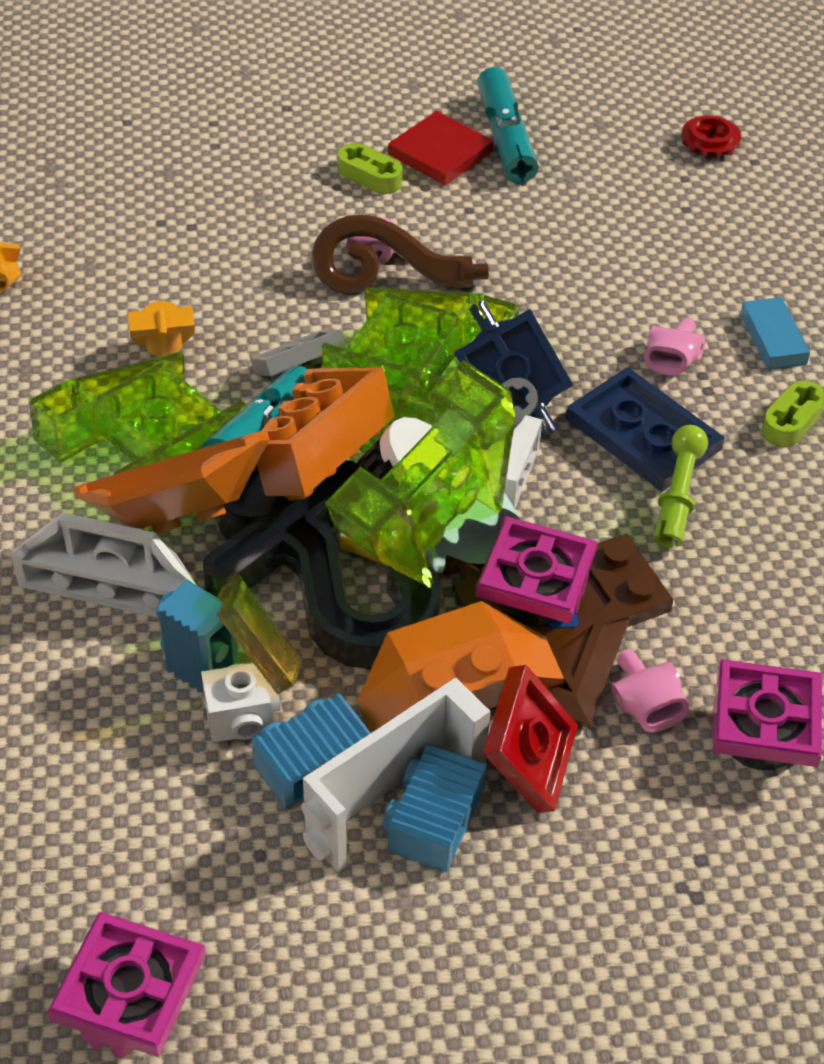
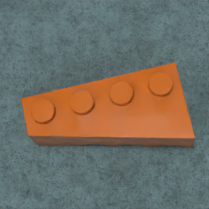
M383 367L307 369L304 373L305 382L297 383L292 389L294 399L283 401L278 408L280 416L271 418L261 430H267L270 439L257 463L265 496H285L287 500H300L310 496L316 486L325 478L335 474L336 469L349 457L356 455L361 446L370 438L377 436L380 433V429L395 417Z

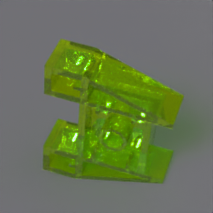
M367 287L364 290L365 324L346 349L323 343L321 346L323 368L383 367L395 417L386 426L389 427L394 421L403 417L417 418L433 426L452 445L465 424V385L440 377L455 357L454 352L472 342L481 332L469 308L476 304L485 319L478 306V302L486 300V304L495 320L499 322L518 316L519 304L480 293Z
M181 352L66 380L29 399L33 440L59 463H62L98 442L107 439L133 461L113 472V475L201 449L203 444L246 407V403L241 400L222 411L185 381L184 354ZM151 526L141 528V530L152 532Z
M465 360L430 394L437 422L380 481L360 466L325 503L336 529L380 562L428 588L434 581L424 550L436 546L443 537L445 528L458 514L466 513L476 500L495 513H499L503 506L516 419L511 392Z

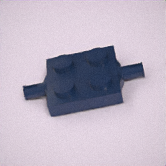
M486 300L478 302V306L485 319L476 304L469 308V311L474 316L481 332L472 342L456 350L454 355L481 403L507 380L518 377L526 379L533 384L538 395L537 406L529 416L543 419L550 433L556 432L559 429L554 424L545 407L554 397L572 388L574 384L532 310L529 309L513 319L497 322L486 304ZM514 387L510 388L507 391L510 400L501 410L506 414L514 406H519L522 410L529 405L525 399L527 394L530 393L528 389L524 387L518 391ZM496 412L490 419L495 424L502 417ZM542 422L541 438L543 439L549 436V433Z

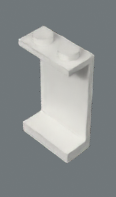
M455 677L303 778L304 803L301 807L305 816L303 839L309 851L318 860L325 858L338 873L347 867L346 820L402 783L412 757L421 759L428 743L486 763V756L483 754L489 733L491 711Z

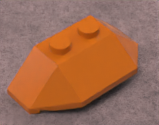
M267 430L251 433L73 487L75 497L128 527L141 529L151 526L152 532L157 534L181 527L179 517L196 513L198 522L226 514L224 504L239 500L270 440Z
M480 601L388 632L357 702L365 725L372 733L455 677L488 709L498 705L499 695L502 692L509 667L527 664L547 689L563 684L564 677L544 635Z

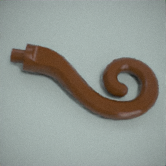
M350 215L331 222L318 235L311 251L313 268L320 281L328 288L345 294L358 293L369 288L377 278L380 268L379 258L374 249L365 243L354 242L349 245L347 250L350 257L361 262V271L355 276H345L336 269L333 262L334 250L341 241L350 237H371L385 243L426 279L443 286L472 288L473 280H488L489 275L488 263L473 264L472 256L437 254L394 223L371 215Z

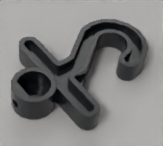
M348 460L343 462L336 469L335 474L325 478L313 489V493L310 496L300 500H287L285 496H265L256 465L239 500L224 504L226 514L217 516L219 530L227 541L215 548L204 558L205 591L225 603L231 602L282 564H285L299 577L308 632L311 639L325 655L345 666L371 670L388 632L439 615L441 590L436 573L421 555L408 550L398 551L388 560L386 591L396 604L393 609L382 614H365L353 609L345 600L336 544L331 528L358 509L363 502L361 494L364 492V488H357L355 480L358 478L354 475V469L357 466L355 462Z

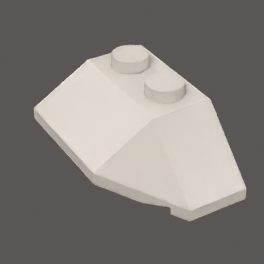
M63 512L19 545L12 554L19 587L157 617V606L166 593L175 591L185 580L191 581L196 585L170 543L157 533Z

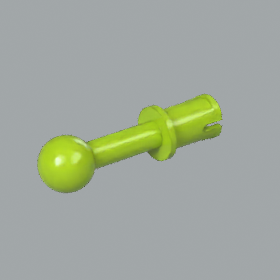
M695 425L680 427L672 437V449L677 455L670 491L660 494L658 498V505L661 507L653 535L654 542L662 547L673 548V544L676 547L683 545L688 513H691L695 507V501L688 496L695 460L702 457L708 447L706 433Z

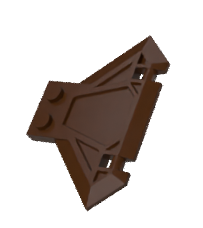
M627 533L597 544L584 597L580 601L577 613L579 621L577 626L549 628L548 623L541 625L524 624L546 637L564 677L563 684L548 688V690L578 725L590 728L627 627L669 613L672 610L674 599ZM446 556L445 568L442 573L443 575L459 573L463 579L452 586L463 607L482 601L506 614L501 609L499 603L475 597L476 585L482 573L478 567L485 564L467 563L452 556Z

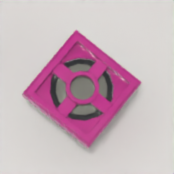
M505 516L477 582L475 597L499 603L501 609L508 616L523 624L541 625L551 623L554 620L570 624L574 613H578L580 601L584 597L598 541Z
M720 659L717 669L716 694L711 716L713 723L710 738H713V753L731 755L742 765L756 770H776L788 763L818 767L822 748V673Z
M99 911L47 1011L50 1021L79 1030L81 1037L94 1050L100 1051L103 1044L109 1046L117 1058L122 1059L131 1053L132 1049L159 1058L206 956L205 945Z

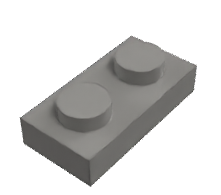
M322 329L250 358L256 375L271 376L272 380H276L292 366H298L305 362H309V365L326 362L334 357L332 351L346 345L341 330Z

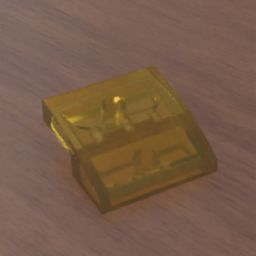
M238 573L233 574L227 579L217 596L218 599L224 602L217 616L278 695L294 686L300 670V656Z

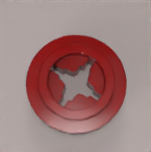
M698 116L688 120L682 128V144L689 146L691 153H702L703 158L707 155H713L719 159L722 154L732 155L734 150L740 147L742 138L740 129L733 122L719 116Z

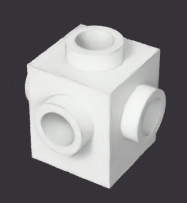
M263 662L239 663L226 668L201 672L212 743L232 739H252L264 727L272 723V712L280 711V699L276 680L266 681Z

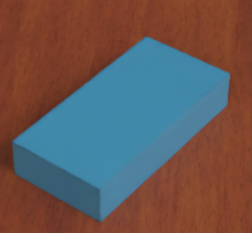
M782 297L743 302L740 315L767 370L807 365L810 350Z

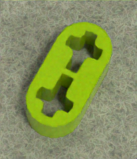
M360 143L346 144L338 150V171L345 178L381 194L394 193L402 187L403 166L396 159Z
M798 381L790 385L768 408L762 426V435L765 440L778 447H789L798 443L820 419L823 413V387L811 381Z

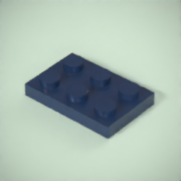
M629 367L567 406L566 420L661 492L671 486L677 455L672 449V437L680 427L695 425L700 427L707 435V450L702 457L695 460L694 469L723 448L725 439L723 435Z

